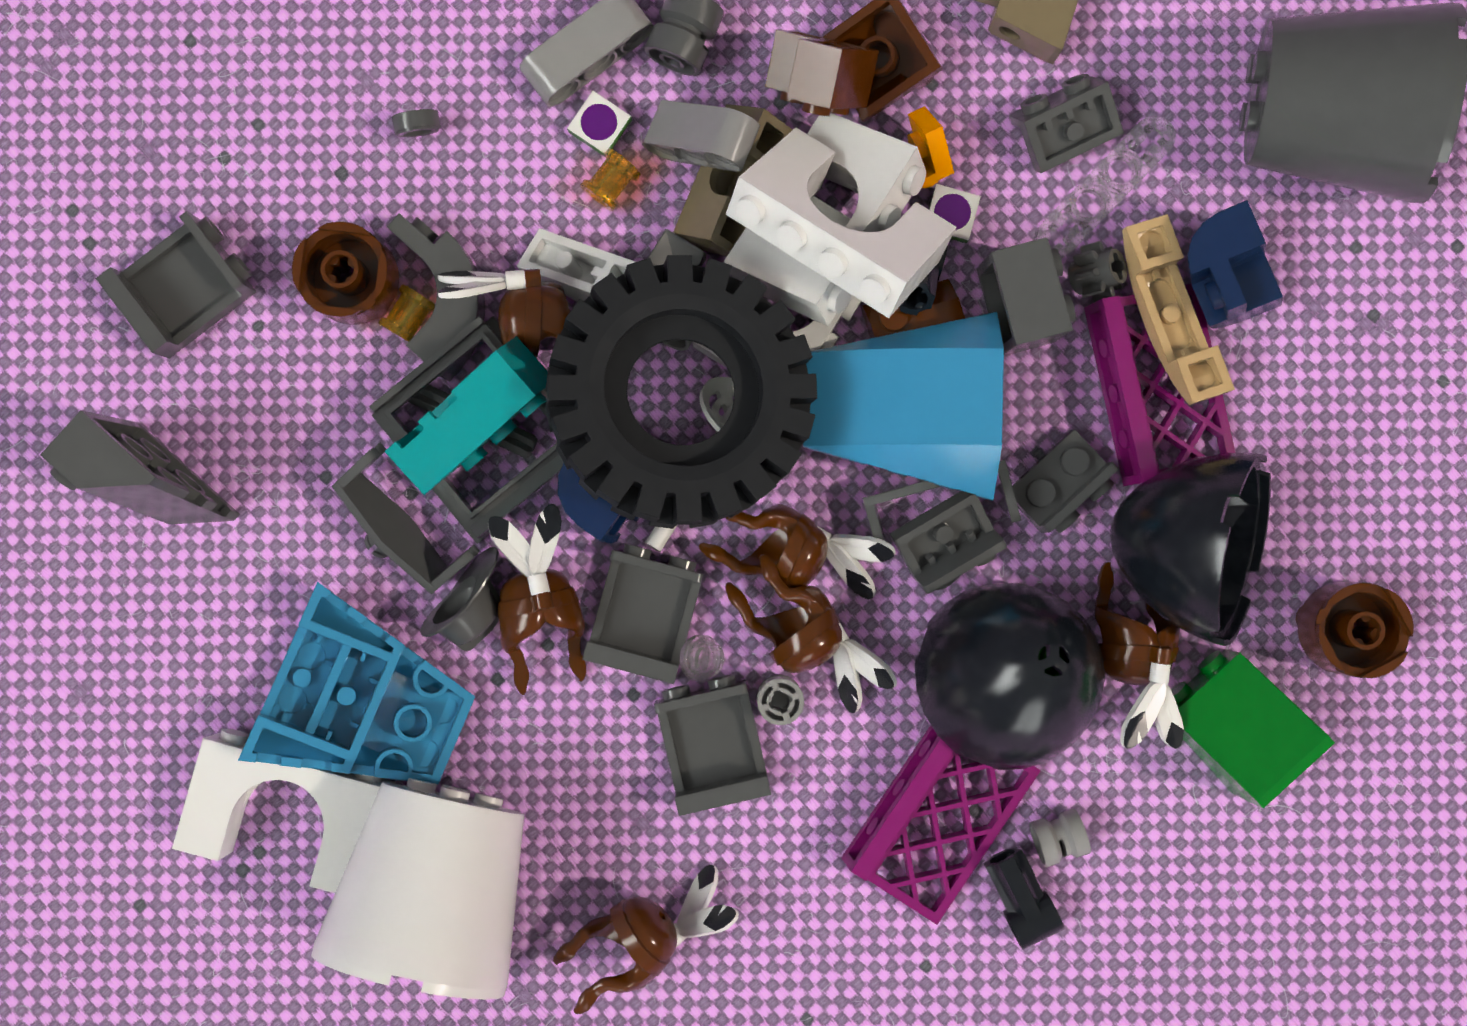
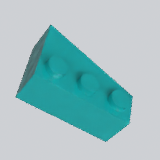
M516 336L494 351L461 381L432 412L428 411L417 421L419 425L394 442L384 452L421 493L425 495L460 466L467 472L488 454L483 446L490 439L495 445H498L517 428V425L512 421L516 415L521 412L527 418L547 401L546 396L542 392L546 389L548 371Z

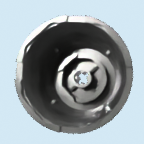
M1438 3L1268 18L1262 31L1258 50L1255 54H1250L1246 72V83H1251L1248 103H1243L1239 119V131L1245 132V164L1410 203H1425L1428 201L1438 186V178L1431 177L1436 163H1448L1464 101L1467 81V39H1459L1458 26L1465 27L1467 22L1465 7L1460 3Z

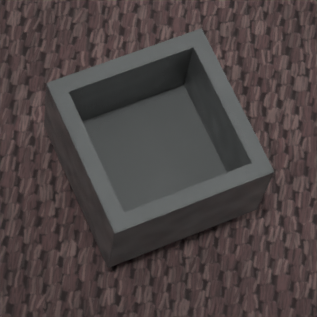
M1048 237L992 251L976 269L988 313H998L1004 356L1052 344L1073 331L1071 323L1076 320L1074 304L1069 294L1063 295L1059 277L1063 275L1062 260L1056 248L1051 249Z

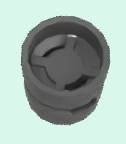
M664 0L659 11L663 22L653 26L644 51L652 60L667 69L688 76H697L700 74L709 52L704 45L705 41L715 38L723 19L724 11L713 0Z

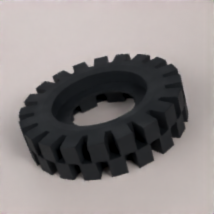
M667 255L664 264L653 266L651 258L628 264L623 275L616 278L610 273L593 285L590 296L585 301L578 300L565 318L564 327L560 335H557L550 357L545 392H547V419L550 432H554L558 442L556 449L567 470L573 468L580 477L578 483L595 500L601 497L612 505L611 511L630 520L639 517L649 520V526L673 529L676 525H689L690 528L712 525L725 517L730 519L754 505L773 490L782 478L789 474L802 454L799 452L802 443L810 437L815 419V414L810 413V405L817 399L816 374H808L806 364L813 356L804 334L797 337L794 336L790 326L796 318L782 300H779L772 306L763 297L768 287L750 274H747L743 281L731 277L732 265L709 258L705 267L692 265V255ZM671 340H687L701 344L713 351L723 361L730 373L734 387V402L730 416L725 425L715 435L702 442L691 445H675L656 439L639 425L631 411L627 395L630 372L639 357L659 343Z

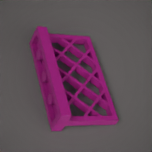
M1191 283L1185 284L1208 347L1211 348L1212 345L1205 315ZM1134 295L1103 298L1084 307L1123 487L1144 483L1168 469H1159L1155 451L1162 438L1181 450L1172 467L1185 462L1188 457L1193 459L1205 456L1194 448L1204 430H1207L1217 438L1220 454L1236 453L1223 394L1208 399L1209 404L1203 415H1201L1184 403L1185 400L1180 393L1175 397L1158 385L1165 373L1161 362L1151 379L1137 370L1135 359L1142 348L1156 358L1158 356L1151 341L1148 340L1149 336L1146 328L1144 327L1140 334L1127 325L1124 307L1137 306ZM1152 393L1171 405L1161 424L1147 415L1145 404ZM1178 411L1197 423L1187 442L1168 430Z
M930 725L841 859L852 873L864 881L872 882L938 925L1041 770L1035 766L1023 769L1024 771L1014 786L998 790L995 769L979 762L961 765L960 755L955 753ZM952 761L953 767L947 768ZM986 769L990 792L966 796L963 774ZM955 776L958 799L935 804L933 787L937 781L942 778ZM1000 798H1005L1002 804H1000ZM925 799H926V801H927V806L921 807V805L923 804V802H924ZM992 801L994 815L989 823L972 828L968 806ZM960 808L964 830L940 835L937 813ZM929 815L933 837L909 842L906 829L913 818ZM979 836L977 841L974 843V837ZM900 838L901 844L895 845L898 839ZM966 839L968 854L963 862L946 866L942 844ZM935 847L938 868L914 874L911 851ZM903 854L907 876L887 880L877 873L886 857ZM953 875L950 881L948 882V876ZM940 878L942 893L932 908L919 900L916 883ZM909 885L910 894L900 887Z

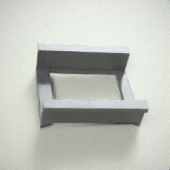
M479 316L369 406L375 412L372 414V417L393 442L400 440L410 432L395 414L399 408L481 341L484 340L493 352L504 345L500 334L499 322L494 316L486 322ZM544 390L542 393H543V394L546 396V398H547V392H545V390ZM546 401L539 408L547 417ZM556 443L475 510L448 477L432 490L478 544L490 534L488 529L490 517L504 518L557 475L564 462L556 449Z

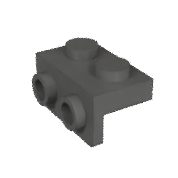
M960 491L889 533L910 574L926 594L950 586L957 577L975 566L989 563L997 553L1007 548L1003 537L994 530L979 498L974 494Z

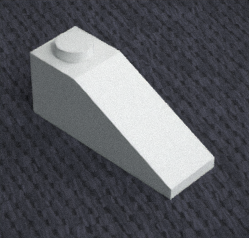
M539 228L517 267L519 270L540 269L541 282L549 281L561 285L564 288L565 295L578 302L579 299L585 301L590 296L592 286L612 273L617 278L624 274L628 264L636 261Z

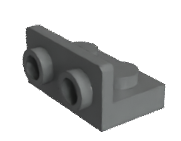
M1088 74L1076 75L1062 83L1063 89L1048 96L1047 94L1032 96L1020 104L1021 109L1009 115L1011 124L1021 129L1035 171L1043 173L1124 134L1108 81L1089 76Z
M1074 429L1023 474L1012 487L1018 508L1041 533H1050L1054 529L1061 533L1080 516L1076 509L1087 498L1094 502L1114 485L1110 477L1119 468L1113 462L1106 463Z

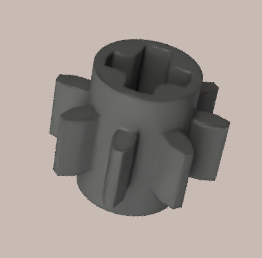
M1102 241L1081 246V253L1073 256L1074 261L1068 267V278L1073 290L1077 294L1082 295L1083 298L1091 296L1093 302L1115 296L1114 290L1121 289V284L1127 279V265L1122 253L1117 249H1113L1112 246L1104 248Z

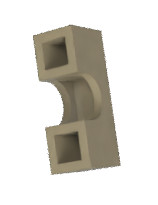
M726 104L725 106L749 115L760 124V129L742 171L735 172L704 166L699 168L673 233L702 251L728 256L746 228L726 215L739 176L793 130L765 108Z

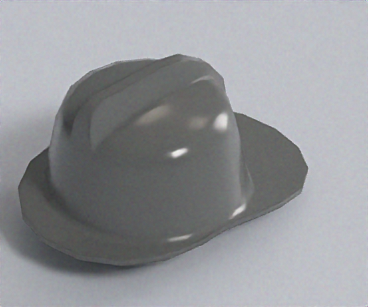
M489 547L473 560L450 593L431 611L420 629L423 637L440 634L460 649L470 651L494 629L499 621L498 602L500 601V596L489 577L498 560L499 552L496 547Z

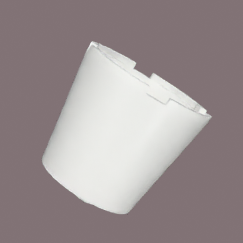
M408 778L407 785L382 782L316 937L311 957L317 962L339 972L388 986L393 975L422 981L421 992L427 994L484 1000L504 997L509 977L524 814L503 808L504 799L475 793L474 800L469 799L470 790L442 785L440 792H435L437 784Z

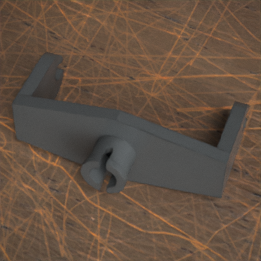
M380 442L375 448L373 447L362 456L331 487L367 533L364 540L366 548L369 550L374 544L378 547L371 554L378 558L388 556L430 594H433L470 562L480 550L475 545H472L449 566L445 564L412 518L363 475L387 450Z
M1001 460L999 462L998 475L1012 523L1021 521L1006 461ZM919 479L920 483L864 497L863 502L873 537L886 541L876 504L941 486Z

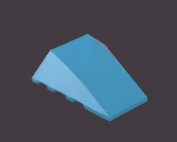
M997 312L811 351L813 357L806 366L808 374H816L817 399L810 405V413L815 414V419L810 437L803 443V448L863 465H872L902 476H911L948 489H957L971 493L987 500H994L1002 450L1004 346Z
M317 582L298 624L299 627L238 761L320 769L337 773H353L408 781V778L438 785L475 696Z

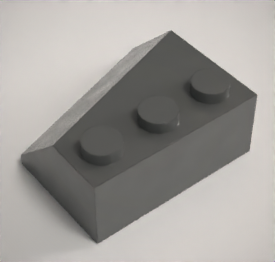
M80 410L40 454L53 466L50 470L51 475L65 487L71 490L80 489L169 525L234 521L240 515L138 422Z

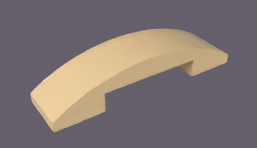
M1168 214L1125 227L1122 230L1125 258L1137 306L1155 352L1180 395L1188 405H1192L1235 390L1219 346L1208 347L1178 269L1177 262L1182 260L1184 255Z

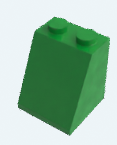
M1225 649L1223 652L1217 650L1211 653L1199 664L1198 669L1201 672L1188 684L1184 681L1171 689L1183 722V740L1232 794L1263 809L1335 744L1327 733L1240 652Z

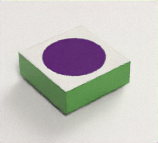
M592 91L567 127V130L571 135L607 158L631 123L632 118L601 95Z
M936 184L928 210L956 226L951 237L952 240L967 243L981 196Z

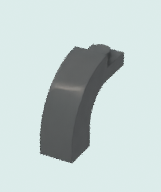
M399 213L387 228L427 263L434 275L437 287V299L432 315L406 345L419 358L425 361L479 316L484 320L485 297L484 294L463 298H439V290L457 284L440 282L438 274L452 271H477V268L464 248L447 230L433 244L432 242L438 237L435 232L418 217L410 223ZM476 346L440 374V376L450 382L469 360Z

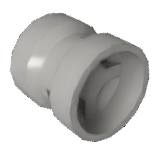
M779 674L768 677L759 686L756 696L758 710L765 720L775 725H786L792 723L800 716L803 711L804 697L795 680L789 676Z
M1074 808L1061 812L1057 819L1048 821L1042 818L1029 823L1035 848L1045 868L1059 864L1062 857L1072 855L1078 858L1091 853L1085 827Z

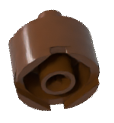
M349 222L326 223L320 226L319 230L314 232L308 239H303L293 257L292 277L297 290L313 309L336 322L348 325L364 324L385 316L398 292L399 270L392 252L363 227ZM350 267L354 269L353 275L347 277L345 282L340 279L341 273H349Z
M1334 582L1322 586L1313 592L1304 605L1298 609L1295 619L1300 644L1312 662L1325 671L1358 678H1377L1395 670L1408 654L1406 648L1409 637H1413L1414 631L1412 615L1400 596L1389 589L1364 582Z

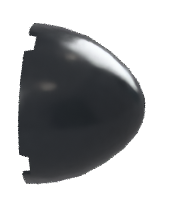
M1223 453L1195 457L1170 467L1134 489L1122 501L1111 523L1110 540L1113 555L1122 574L1139 596L1164 620L1193 636L1214 644L1230 645L1237 637L1251 603V599L1243 596L1248 575L1251 572L1260 571L1271 499V473L1260 469L1259 462H1267V456L1263 454Z
M1021 583L986 584L963 591L945 603L926 626L927 631L915 661L916 689L927 720L937 735L955 753L997 770L1026 769L1048 762L1072 746L1090 725L1102 699L1105 682L1103 656L1096 635L1085 618L1067 601L1048 591ZM1045 646L1047 658L1038 660L1040 649ZM1059 647L1065 653L1066 662L1060 658ZM1052 667L1059 673V676H1051L1044 671Z

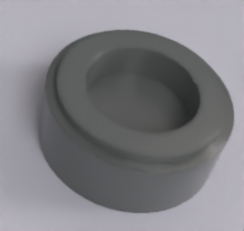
M434 109L411 110L392 116L394 134L398 137L425 136L436 133L441 128L438 111Z

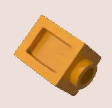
M924 106L908 114L912 133L907 134L909 144L918 147L927 172L922 188H928L935 185L939 180L954 174V169L943 126Z

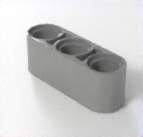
M600 0L529 53L521 62L519 69L548 107H553L569 98L649 37L654 25L635 0Z
M661 100L642 145L653 154L670 161L740 172L755 141L760 124L749 115L727 107Z

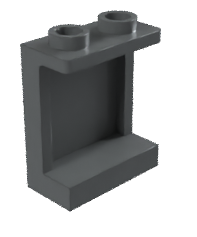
M188 211L179 216L184 223L183 226L124 271L120 272L110 267L95 278L150 351L169 359L256 293V290L247 280L252 276L249 268L235 253L229 256L220 245V242L225 239L220 230L208 217L205 216L203 219H199Z
M625 543L623 552L618 550H612L611 563L591 637L587 641L582 660L674 684L704 573L695 571L697 562L670 555L668 564L650 559L652 550Z
M734 674L708 680L709 688L690 692L689 685L663 690V699L656 700L654 703L675 788V802L679 816L771 795L746 680L736 682Z

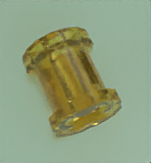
M609 148L604 154L606 160L590 180L584 179L580 186L596 202L613 212L617 207L615 202L617 197L631 180L637 181L641 173L626 158Z
M402 284L399 288L401 293L399 299L387 318L381 317L378 324L409 342L417 333L428 313L433 312L435 303Z

